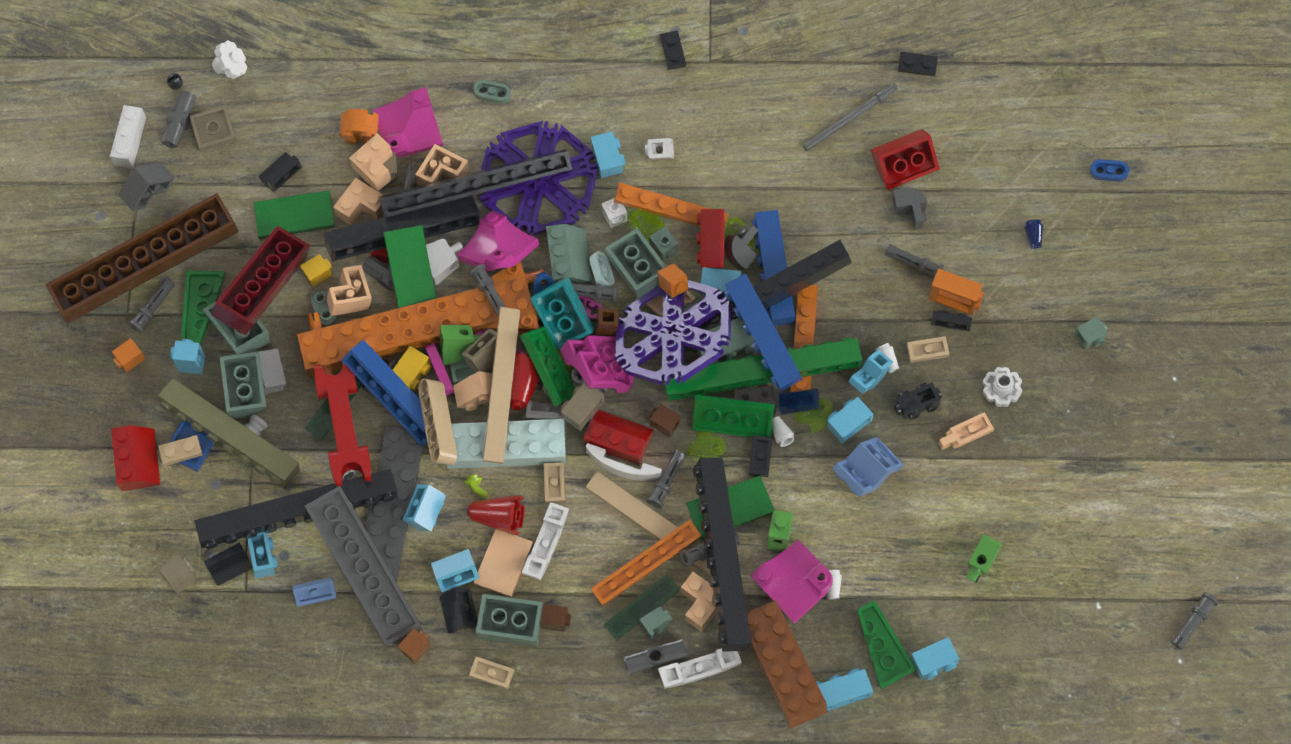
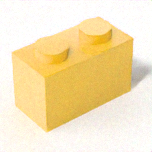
M409 346L393 371L411 391H416L422 376L429 373L431 361L428 356Z

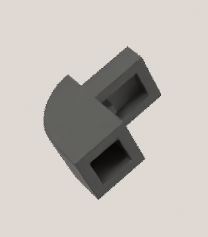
M914 188L893 190L892 200L895 214L911 212L914 229H922L923 222L926 221V197Z
M754 225L742 226L737 231V235H728L725 240V255L729 262L738 270H746L757 256L747 245L758 232Z

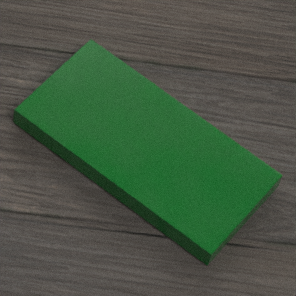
M330 190L254 202L259 239L268 238L276 226L291 234L335 227Z
M422 225L383 232L397 307L402 308L436 299Z
M544 326L522 334L520 337L554 407L564 404L566 400L570 401L574 396L575 387L546 327Z
M695 395L692 430L752 438L753 435L771 437L774 404Z
M761 476L727 487L734 528L773 514L774 507ZM697 498L686 502V506L694 526L702 536L700 540L705 539V533L701 529L702 513H699L698 505L700 500Z

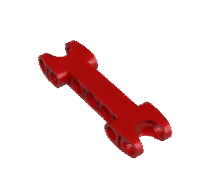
M344 363L341 372L336 375L325 373L321 364H316L314 370L318 400L328 398L337 446L336 451L328 452L336 487L342 486L343 476L350 470L359 471L365 482L371 481L368 445L357 446L348 397L349 394L357 393L355 375Z

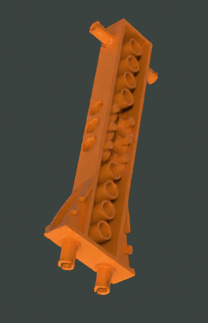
M521 261L512 267L504 268L491 277L494 280L493 286L506 308L520 310L517 336L539 328L537 322L541 318L532 305L528 287L530 284H533L538 274L544 273L543 269L530 273L524 272ZM477 287L465 292L323 328L320 314L314 313V321L311 313L307 316L311 331L297 334L305 370L310 378L315 376L314 367L316 364H321L324 372L329 375H334L333 371L341 370L343 368L342 358L363 340L382 359L384 356L392 357L403 354L409 346L419 350L431 343L435 345L440 344V325H470L473 335L478 331H487L489 328L497 332L499 317L485 293Z

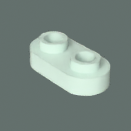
M595 252L590 256V265L597 285L602 284V286L611 287L615 280L609 260L603 252Z

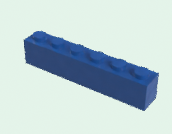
M778 210L755 212V218L751 220L752 225L758 229L757 237H754L755 249H759L760 255H757L758 267L762 266L763 273H760L761 282L787 268ZM792 296L766 309L774 326L795 324Z
M746 273L725 284L727 290L724 293L729 302L734 301L736 307L733 309L738 319L743 318L746 324L743 325V328L748 336L752 334L755 340L752 342V345L757 353H762L764 359L761 361L766 371L769 369L772 371L774 376L770 378L775 387L780 386L783 391L803 380Z
M365 340L361 341L341 361L423 447L427 443V436L420 399Z

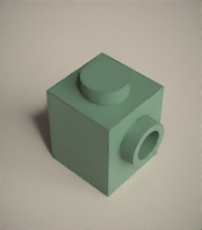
M665 226L649 236V244L662 261L667 258L671 259L678 253V242Z
M1095 317L1077 327L1074 335L1084 350H1087L1092 346L1098 347L1105 342L1107 327L1103 321H1099Z

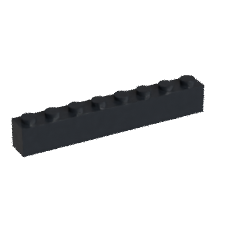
M471 195L398 215L369 220L364 223L324 232L325 246L331 261L334 262L385 249L383 232L422 225L424 237L428 238L479 225L480 212Z

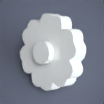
M226 41L216 46L214 53L217 57L212 62V67L216 73L226 74L227 77L232 79L246 73V57L234 42Z
M997 367L994 372H988L983 379L982 384L985 387L983 395L988 402L994 401L997 407H1008L1010 402H1017L1021 396L1022 388L1020 386L1022 380L1017 372L1010 373L1007 367Z

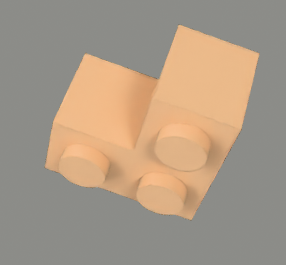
M377 133L349 157L351 167L376 191H380L391 181L390 172L383 163L393 156L390 145Z
M434 144L415 175L417 183L422 186L441 181L443 177L449 179L465 175L470 169L468 160Z
M355 178L334 205L335 215L349 225H353L362 211L374 219H380L383 215L379 196H383V194Z
M362 265L343 268L340 277L341 286L331 287L328 290L326 301L331 316L369 310L372 297Z
M478 371L455 384L454 392L457 408L473 411L479 405L489 403L492 373Z
M692 572L681 586V594L694 603L685 614V621L702 633L716 614V607L712 603L714 593L710 583Z

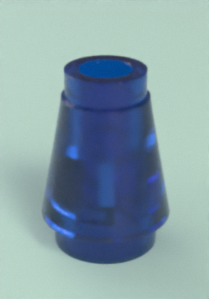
M1041 220L1026 221L1024 229L1030 248H1041L1043 237V224H1041Z

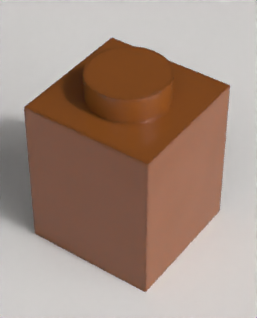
M413 628L398 645V649L415 664L431 646L428 640L430 637L424 631L420 630L418 632Z

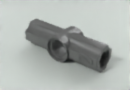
M188 91L179 93L174 109H171L168 113L167 127L161 140L162 144L170 148H178L184 130H187L191 120L189 116H191L196 100L195 95Z
M372 255L367 257L362 266L363 271L377 279L384 288L394 290L390 265L384 264Z
M682 639L665 645L652 646L646 651L624 657L628 674L632 675L647 669L660 668L663 664L687 657V652ZM657 653L661 658L658 661H653L650 659V656Z

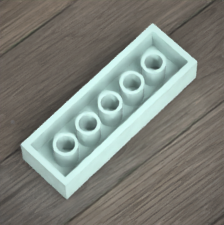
M564 419L508 421L503 464L483 461L487 422L452 424L457 459L454 465H447L448 469L529 466L564 462L566 464Z

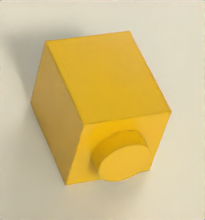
M320 254L300 265L304 276L312 287L332 276L330 269L333 267L327 258L323 259Z

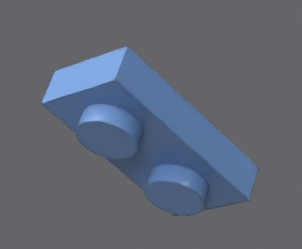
M332 577L293 585L297 607L337 598Z

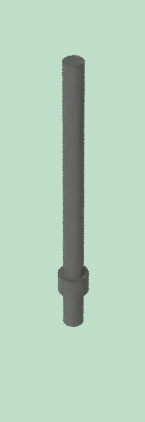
M893 83L885 90L875 93L873 98L803 145L806 151L810 150L877 103L887 100L889 95L898 90L897 85Z

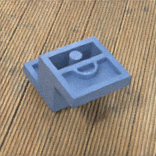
M878 437L860 443L846 460L836 463L832 469L836 472L839 479L847 483L852 493L861 497L877 490L890 474L899 471L904 464Z

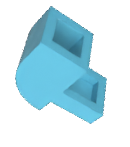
M878 349L867 358L863 367L851 376L848 382L864 394L869 389L872 390L882 380L893 361Z

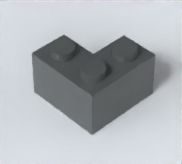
M161 162L136 166L130 171V176L122 185L118 195L132 211L146 208L153 194L167 192L175 177Z

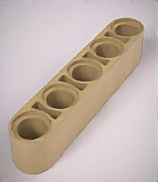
M422 379L419 383L418 393L431 461L452 466L457 459V450L444 384L440 381Z

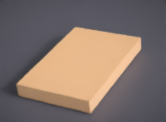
M495 529L478 571L479 579L474 580V585L512 598L533 546V541Z

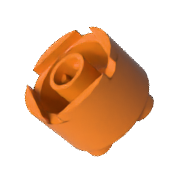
M348 109L346 113L342 111L339 136L345 139L347 144H356V141H364L363 143L366 144L378 133L379 115L373 112V115H370L368 110Z

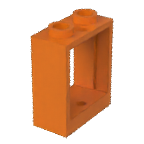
M938 269L931 286L929 300L973 316L975 309L979 310L984 292L981 289L983 284Z

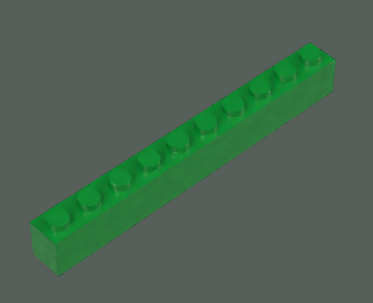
M848 337L839 342L826 341L816 346L808 344L799 349L787 348L802 377L852 369L862 365L858 338L852 339ZM748 355L744 359L736 360V358H730L721 363L713 362L686 381L682 382L681 380L679 384H677L675 378L670 380V385H667L665 380L664 384L668 401L695 397V395H707L773 383L770 377L774 375L770 369L766 371L761 361L764 359L763 355Z

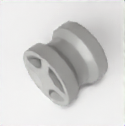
M252 414L249 423H246L244 426L261 436L262 430L266 429L268 424Z

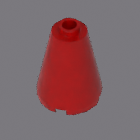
M515 353L510 406L514 410H522V408L527 407L540 381V376L533 361L527 357L526 353Z
M521 495L473 501L468 506L467 515L473 522L511 535H518L520 532H517V530L522 528L524 522L525 505H521L520 500H523Z

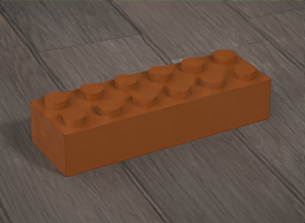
M775 600L747 612L751 636L750 647L789 728L791 729L828 713L827 703L777 601Z

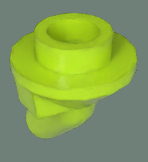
M478 474L466 476L467 480H464L463 483L469 486L475 494L485 499L488 492L478 486L483 477H478Z

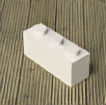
M123 106L110 153L114 166L133 169L146 121L142 108Z

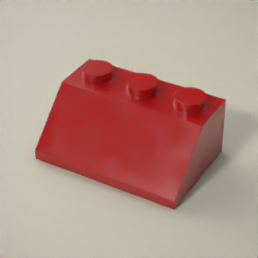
M924 129L871 149L875 167L887 190L940 169L931 135Z
M701 209V213H697V225H701V233H697V244H701V252H697V264H700V268H724V209Z
M598 410L590 421L585 433L584 446L588 443L606 449V454L640 466L654 429Z
M132 425L111 428L116 483L121 491L161 485L155 429Z

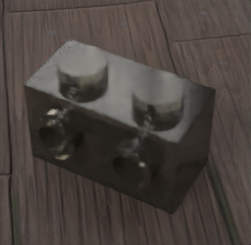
M761 384L756 388L744 386L734 390V400L774 404L773 414H776L773 386Z

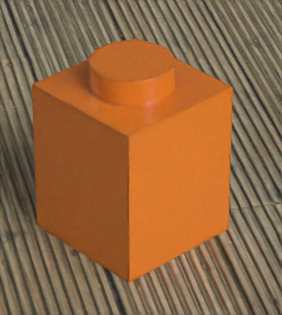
M674 263L657 271L659 287L670 297L673 298L688 290L687 275Z
M131 338L112 351L115 356L113 362L119 369L123 367L126 372L146 359Z

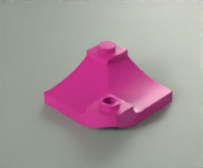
M426 87L408 92L406 96L395 102L373 109L379 115L378 128L380 135L390 145L396 157H406L431 150L434 144L440 147L443 146Z
M491 211L479 221L480 225L476 233L457 256L459 261L475 267L484 264L486 266L485 270L493 271L498 268H509L516 265L539 246L537 238L515 227L507 220L505 215Z
M587 336L584 340H567L560 349L566 365H572L578 370L588 388H614L616 393H626L632 387L633 376L627 375L615 358L616 336Z
M799 539L775 558L764 562L750 575L773 601H777L780 609L794 624L825 596L833 584V576L830 571ZM825 575V578L820 581L819 577Z

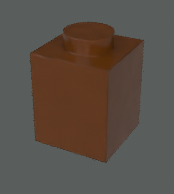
M599 308L595 319V336H615L618 328V309Z
M662 404L658 408H654L649 415L650 426L669 438L681 423V416Z
M543 604L540 621L541 628L565 632L566 626H570L571 614H568V607Z

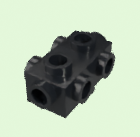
M933 382L930 384L923 383L911 392L907 390L900 393L896 398L894 408L898 416L902 415L904 419L914 420L923 411L927 410L930 413L937 410L942 394L938 387L935 388ZM927 397V398H929L930 400L924 402V401H923V398Z

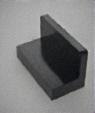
M285 152L259 175V179L275 192L302 168L300 161L295 155L291 157Z
M240 542L204 561L217 586L253 568Z
M455 587L440 595L448 633H454L461 628L474 629L477 627L478 621L470 588Z

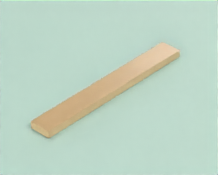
M500 307L483 453L484 462L504 463L520 310L506 307Z
M598 471L586 485L588 491L659 540L678 528ZM699 541L694 542L693 544H691L690 546H688V547L686 548V550H689V549H691V548H694L695 545L698 544V543H700V542H699ZM707 559L693 563L711 575L710 569L707 568Z

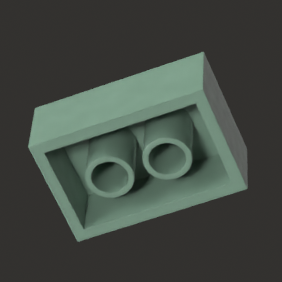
M638 228L605 247L608 260L636 299H639L659 285L657 271L666 266Z
M482 594L476 628L477 639L538 647L543 602Z

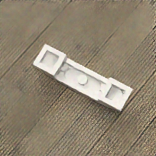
M588 443L586 445V452L590 458L612 474L639 481L657 480L662 477V469L643 463L639 470L606 458V449Z
M550 502L543 519L544 523L532 552L526 560L522 574L538 580L542 579L558 544L569 508Z
M721 648L714 653L658 668L664 688H670L719 674L742 664L738 651L722 652Z

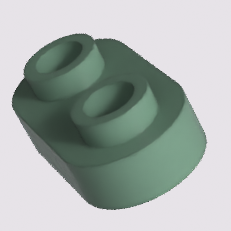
M479 80L474 84V94L480 100L504 104L511 98L510 88L505 84L489 80Z
M317 290L311 296L314 311L320 314L322 327L334 325L337 321V315L331 316L326 301L328 292ZM319 297H324L322 301L317 300ZM324 314H330L328 318L323 317Z

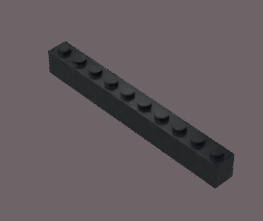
M562 149L379 196L384 217L386 218L572 170L568 151Z
M838 240L754 285L753 288L766 310L850 265L852 261L841 240ZM732 300L730 301L731 320H734L738 317L733 309L736 305ZM718 313L697 328L708 331L720 326L721 313ZM684 346V353L690 351L693 348Z
M699 458L693 467V475L697 479L696 494L699 495L700 500L698 509L699 513H702L701 529L705 533L704 549L708 553L707 568L710 569L711 573L709 583L710 587H713L714 593L712 603L716 607L715 623L719 627L718 643L721 644L722 652L746 651L751 645V636L723 458Z
M391 469L372 473L371 481L365 482L363 476L342 481L341 488L354 510L361 506L371 507L380 501L390 502L397 497V488ZM334 483L196 519L194 522L201 549H212L221 543L231 544L236 542L237 539L244 537L247 539L253 538L261 532L272 533L282 527L291 528L301 522H313L304 506L337 487Z

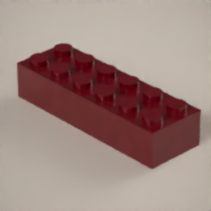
M276 226L215 302L212 316L246 336L305 261L310 245L281 227Z

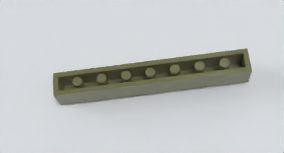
M172 378L158 395L160 406L164 410L172 411L180 421L190 423L195 431L199 433L201 431L204 432L210 441L223 445L222 447L230 454H236L244 464L249 463L254 466V469L259 474L269 476L274 484L278 486L281 484L286 488L300 471L298 461Z

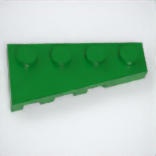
M186 270L181 341L182 339H189L199 343L200 346L202 345L210 322L203 309L217 301L226 275L225 271Z
M875 600L857 609V615L880 690L915 672L916 667Z

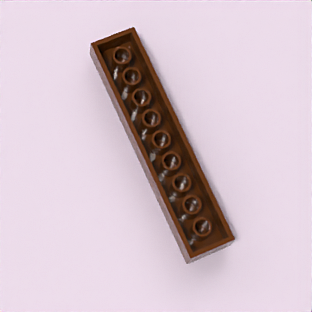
M216 193L45 285L68 324L233 236L239 231L220 196Z

